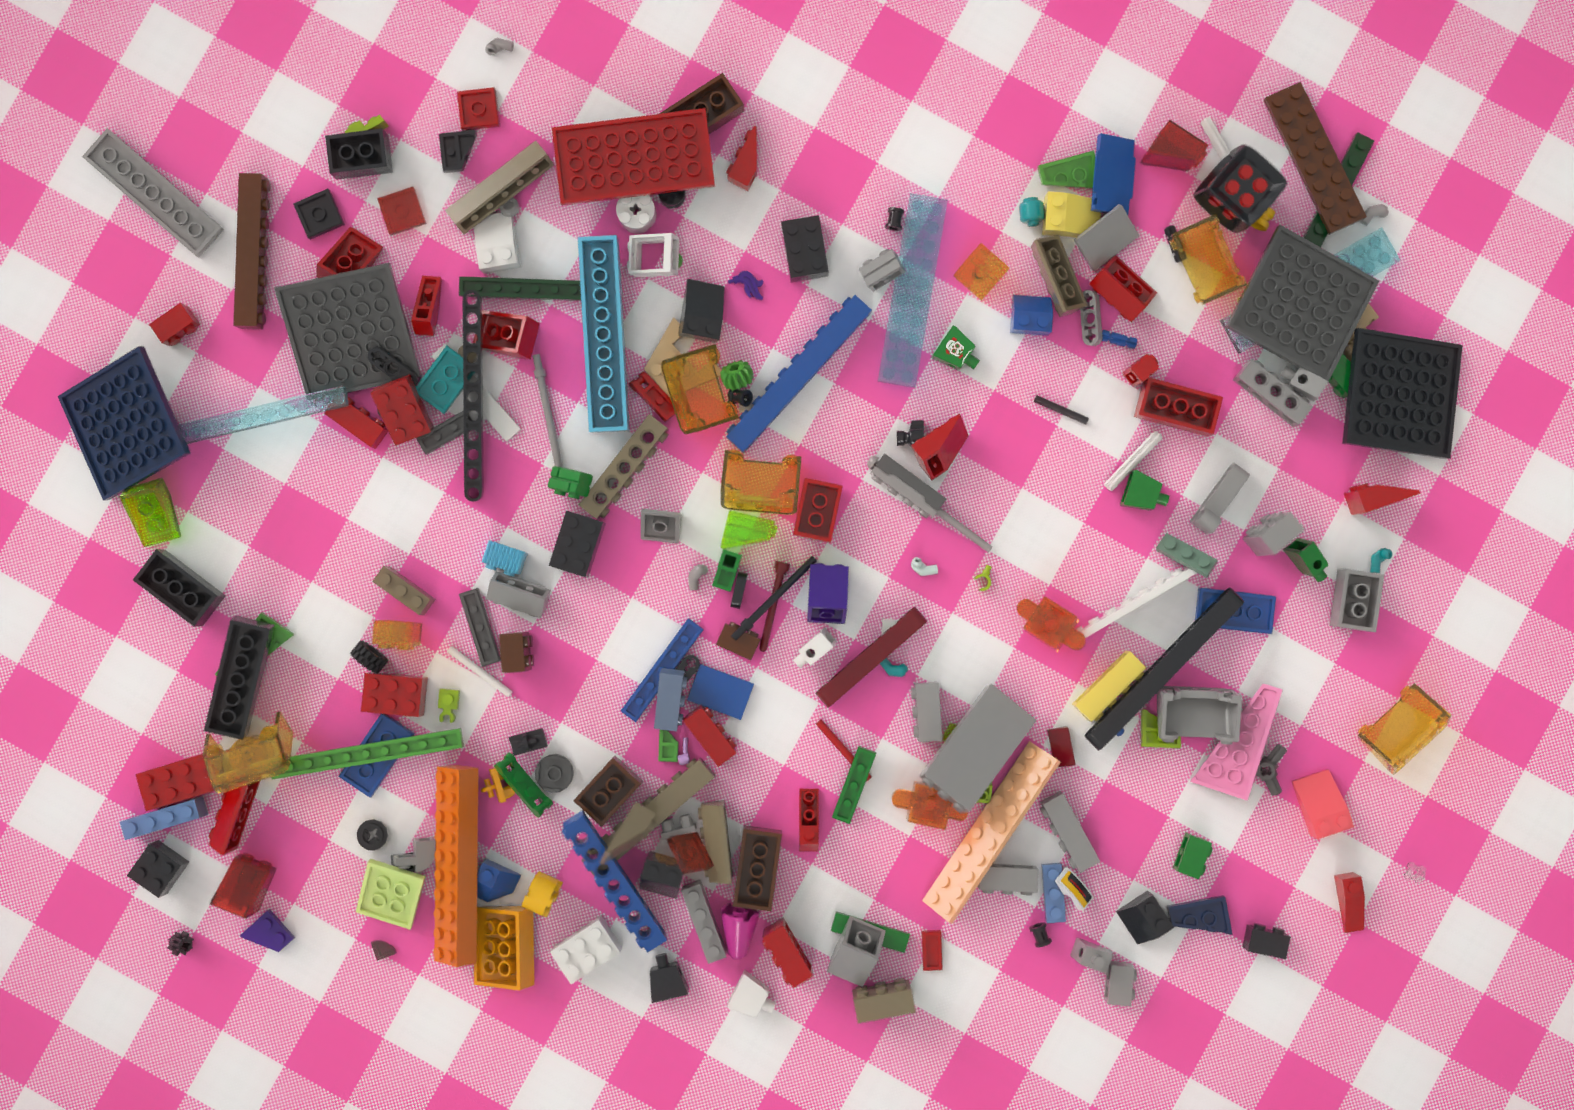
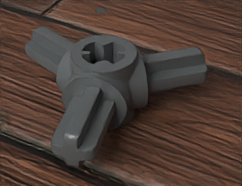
M1277 744L1268 756L1264 755L1261 758L1256 776L1260 777L1261 781H1265L1272 796L1279 795L1282 792L1276 778L1278 775L1276 769L1279 767L1277 763L1287 752V749L1280 744ZM1262 766L1264 768L1269 766V770L1265 769L1264 771H1262Z

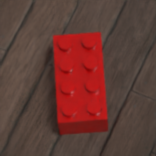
M1149 377L1142 383L1134 417L1208 437L1214 434L1223 397Z
M219 750L210 751L135 774L146 811L229 786Z

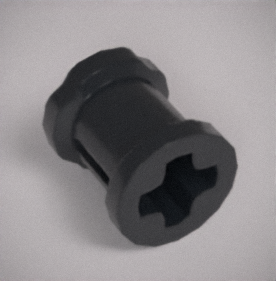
M896 207L888 208V223L885 224V228L892 231H901V219L904 210Z
M730 389L728 391L727 397L731 404L739 403L741 406L748 407L752 403L753 394L750 390L745 389L742 391L735 389L732 391Z
M1045 922L1034 924L1029 928L1030 932H1033L1036 940L1035 946L1038 948L1047 946L1052 942L1045 929Z

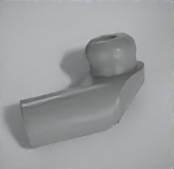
M495 38L486 45L485 51L488 55H495L502 49L513 51L514 42Z
M1383 204L1370 206L1365 212L1367 217L1360 221V223L1367 226L1374 216L1386 217L1389 214L1388 207Z
M698 564L689 572V590H699L698 579L702 575L707 574L708 569L706 565Z

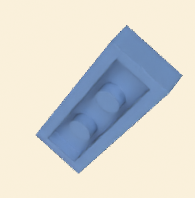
M1041 864L1046 923L1066 922L1064 895L1055 882L1062 872V864Z

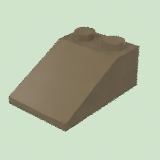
M635 802L599 863L605 864L638 844L642 837L646 839L655 824L653 818L656 813Z

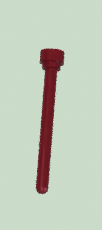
M775 561L774 568L777 574L772 594L782 586L783 577L787 571L789 572L790 564ZM778 600L768 609L759 647L762 652H765L768 647Z

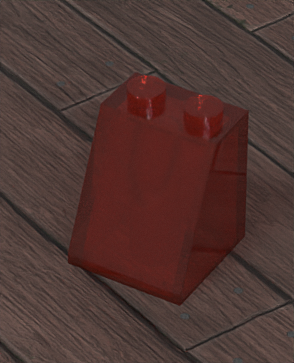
M1169 119L1140 163L1155 167L1189 171L1192 167L1196 168L1208 153L1205 151L1208 144Z
M248 853L234 857L210 905L247 919L260 910L277 868L273 867L268 861L254 859V856Z

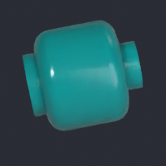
M1038 197L1023 199V202L1019 205L1020 221L1027 224L1028 227L1038 226L1039 222L1045 218L1044 203L1038 200Z

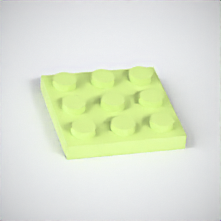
M370 859L367 863L356 913L411 930L426 876Z

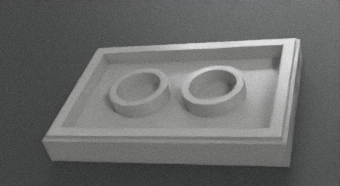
M1118 204L1076 237L1074 241L1091 270L1096 271L1139 237V234L1123 206Z

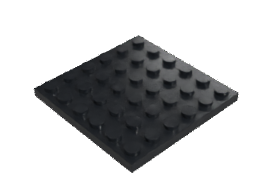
M1363 328L1355 329L1342 444L1450 459L1463 345Z

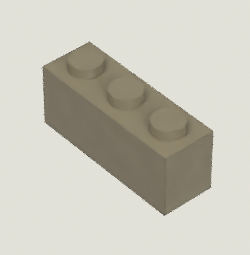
M383 566L372 581L418 615H425L436 600L390 566Z

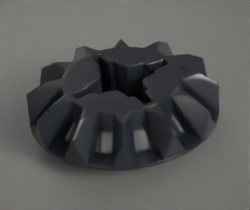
M375 819L363 822L357 830V840L367 850L381 848L389 836L387 834V827L381 821ZM377 829L375 835L378 837L369 840L370 833L368 832Z

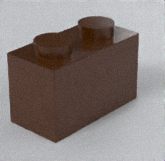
M730 622V624L725 623L716 645L752 660L761 640L758 638L759 634L750 630L735 641L731 635L740 625L734 622Z

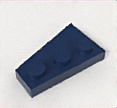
M1224 895L1167 905L1169 920L1174 927L1200 929L1233 935L1226 897Z

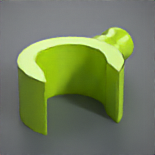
M986 565L982 574L974 577V579L984 577L987 580V585L979 589V591H985L991 586L989 575L992 567Z

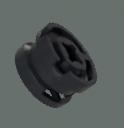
M685 190L658 194L661 203L669 209L680 207L686 199Z

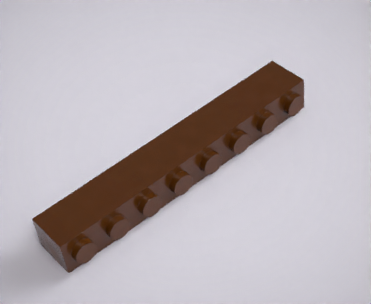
M239 173L233 326L239 329L263 330V324L266 322L264 286L267 285L265 267L268 265L266 256L268 238L266 237V229L269 228L267 210L270 208L268 200L270 181L261 173Z

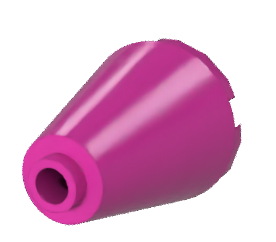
M731 903L722 906L721 917L727 953L731 958L739 960L747 955L760 916L759 910L731 906Z

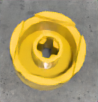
M537 872L528 888L529 891L527 896L525 895L521 907L547 918L552 909L553 902L555 903L559 896L563 882L543 872Z

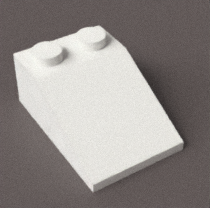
M502 213L490 214L474 227L478 266L483 274L521 267L512 217H506Z

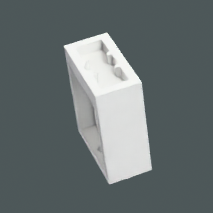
M672 233L629 235L627 245L629 251V260L627 261L628 274L635 277L678 276V236ZM664 243L663 269L641 270L642 244Z

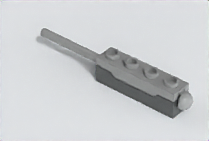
M885 453L879 462L877 461L879 458L877 456H872L868 459L867 466L872 470L870 473L873 475L872 479L880 485L884 483L888 486L887 490L893 495L899 494L904 498L902 501L908 506L912 507L914 505L917 507L920 515L926 519L937 515L986 552L992 549L990 544L940 508L946 501L944 496Z

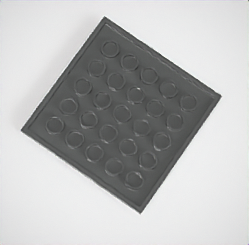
M1279 225L1274 231L1240 297L1226 328L1290 364L1310 371L1329 381L1379 280L1284 226Z
M391 263L274 288L308 401L376 387L394 381L369 362L367 358L368 352L376 346L385 349L412 369L418 377H421ZM379 351L376 353L373 352V354L375 355V360L381 359L382 361H384L381 364L384 367V364L389 360V358L387 357L385 360H383L380 357L381 353ZM393 362L389 363V371L392 373L398 372V365Z

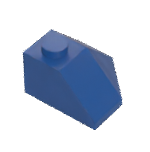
M486 859L477 873V898L490 902L513 893L521 874Z

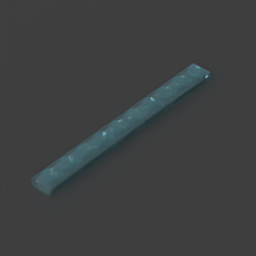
M339 386L179 424L186 443L190 444L349 406L347 390L345 386Z

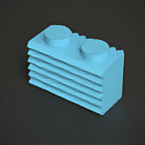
M489 540L481 562L485 563V567L496 571L497 568L504 570V574L514 577L515 574H521L528 553Z

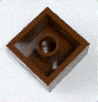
M529 632L499 634L502 673L532 670L531 666H534V656L530 654V647H533L532 635L529 636Z

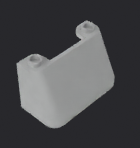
M1163 686L1156 693L1158 736L1162 741L1174 742V739H1178V736L1216 738L1220 740L1221 744L1231 745L1232 742H1239L1242 695L1236 691L1227 688Z

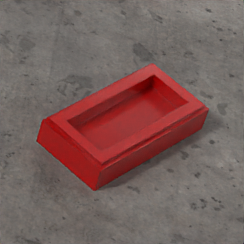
M941 930L921 931L923 971L943 970Z

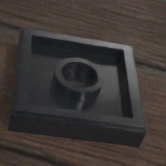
M329 189L293 203L305 233L310 240L345 225Z

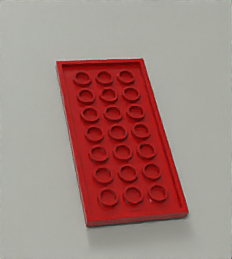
M705 108L551 127L562 206L715 187Z

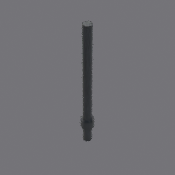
M811 556L748 619L745 618L740 623L741 626L731 637L737 641L746 631L749 632L754 627L753 624L810 569V564H815L817 560Z

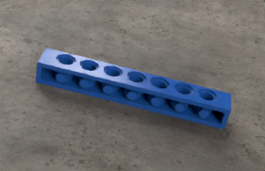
M582 810L564 821L562 830L564 837L572 841L574 844L572 847L577 856L581 855L585 860L583 861L585 868L588 872H593L596 884L604 888L606 891L604 895L607 900L615 904L617 915L625 919L628 931L630 933L634 932L637 937L635 940L641 949L644 947L648 953L667 941L666 932L616 858L605 863L608 866L607 869L600 870L598 868L601 865L599 862L608 846L585 812ZM579 833H585L587 837L584 839H579L577 835ZM594 848L598 852L591 855L587 851ZM611 880H617L618 884L613 886L610 885L609 882ZM623 895L629 897L626 901L619 899ZM632 911L639 912L637 916L630 915ZM643 926L649 927L647 931H641L640 929Z

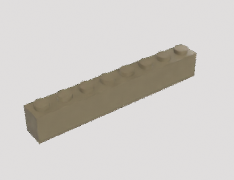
M695 758L686 765L688 768L686 771L676 773L671 778L673 782L668 786L666 784L662 785L657 790L659 794L654 798L649 796L642 803L644 807L656 813L653 818L655 824L651 831L715 777V774L701 758L697 761ZM622 821L612 828L614 830L612 834L608 836L606 833L602 836L607 846L610 845L621 827ZM592 848L589 849L587 852L593 855L596 854L598 851ZM631 848L616 856V860L620 859ZM601 864L598 868L600 870H605L608 868V866L606 864Z

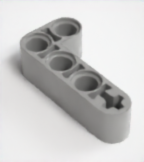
M1232 463L1196 511L1190 523L1205 534L1213 533L1222 521L1220 519L1221 515L1245 484L1250 474L1237 464Z

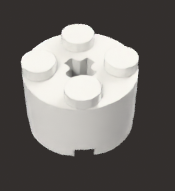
M649 195L620 198L618 200L616 213L621 225L631 233L640 234L653 226L656 221V209ZM636 209H639L637 215H634L633 212H635Z

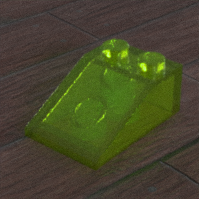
M163 478L134 485L124 490L119 496L144 547L181 537L171 494Z

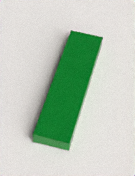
M858 746L832 818L847 824L851 823L877 752Z
M836 911L831 931L842 934L851 915ZM857 918L886 931L882 947L905 953L910 933Z

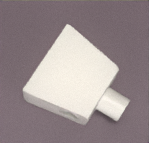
M823 628L798 650L800 654L793 660L799 668H802L806 663L811 666L831 650L837 641L826 628ZM809 649H813L815 653H811Z
M744 970L728 1001L727 1008L757 1017L761 1008L772 1013L776 1002L767 998L769 987Z

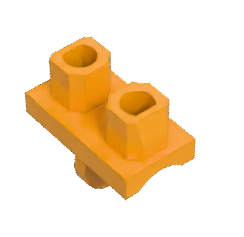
M495 768L489 769L493 785H491L489 778L484 779L486 787L481 788V793L487 792L489 798L495 797L493 789H495L499 803L506 802V799L515 795V792L510 786L502 788L500 782L504 780Z

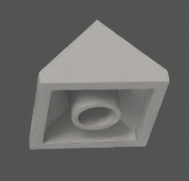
M641 509V539L679 543L682 514L679 512Z

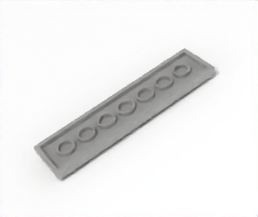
M108 128L82 156L198 258L224 230Z

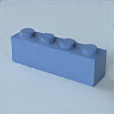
M199 797L120 821L124 839L128 840L208 815L204 798Z

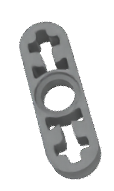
M1085 290L1082 292L1085 300L1089 296L1092 297V300L1087 302L1088 306L1080 309L1082 338L1086 345L1097 346L1102 341L1099 295L1094 291ZM1090 313H1093L1095 315V320L1091 324H1089L1087 322V316ZM1095 334L1096 337L1090 340L1089 337Z

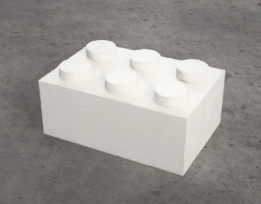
M601 915L553 946L550 953L569 983L573 984L620 953L622 946Z

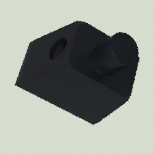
M667 953L656 955L657 966L650 969L652 1003L688 995L689 987L677 961L669 963Z

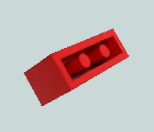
M337 395L324 414L369 447L376 449L388 433L385 423L378 418L372 419L369 416L371 413L365 408L354 406L355 401L345 395L343 398Z
M701 704L683 717V722L719 767L737 753L735 749L737 745L731 737L727 738L723 733L725 729L721 723H715L712 719L714 715L708 707L704 708Z

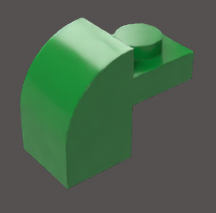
M723 549L712 586L731 592L742 555Z

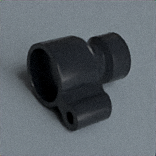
M912 420L908 432L904 430L897 431V446L909 444L911 447L918 439L923 438L924 420Z

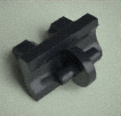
M543 728L509 737L514 756L548 747Z

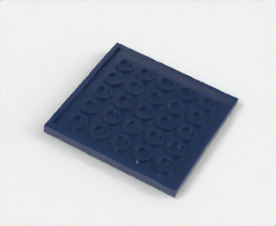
M144 346L136 347L58 396L103 501L112 499L191 453Z

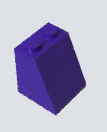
M823 563L810 564L807 622L845 624L849 566L842 564L832 566Z

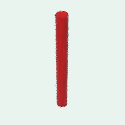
M820 719L816 723L818 728L852 765L854 759L852 753ZM870 774L868 775L866 782L869 779H871L872 776Z

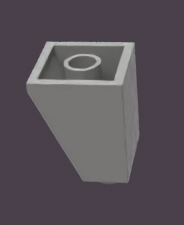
M850 916L831 956L827 972L863 987L879 960L886 931Z

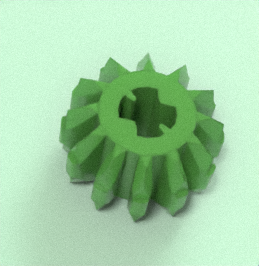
M742 360L727 363V366L723 367L720 372L724 386L732 391L735 389L740 390L743 387L746 388L747 384H751L754 378L752 368L748 362H743Z

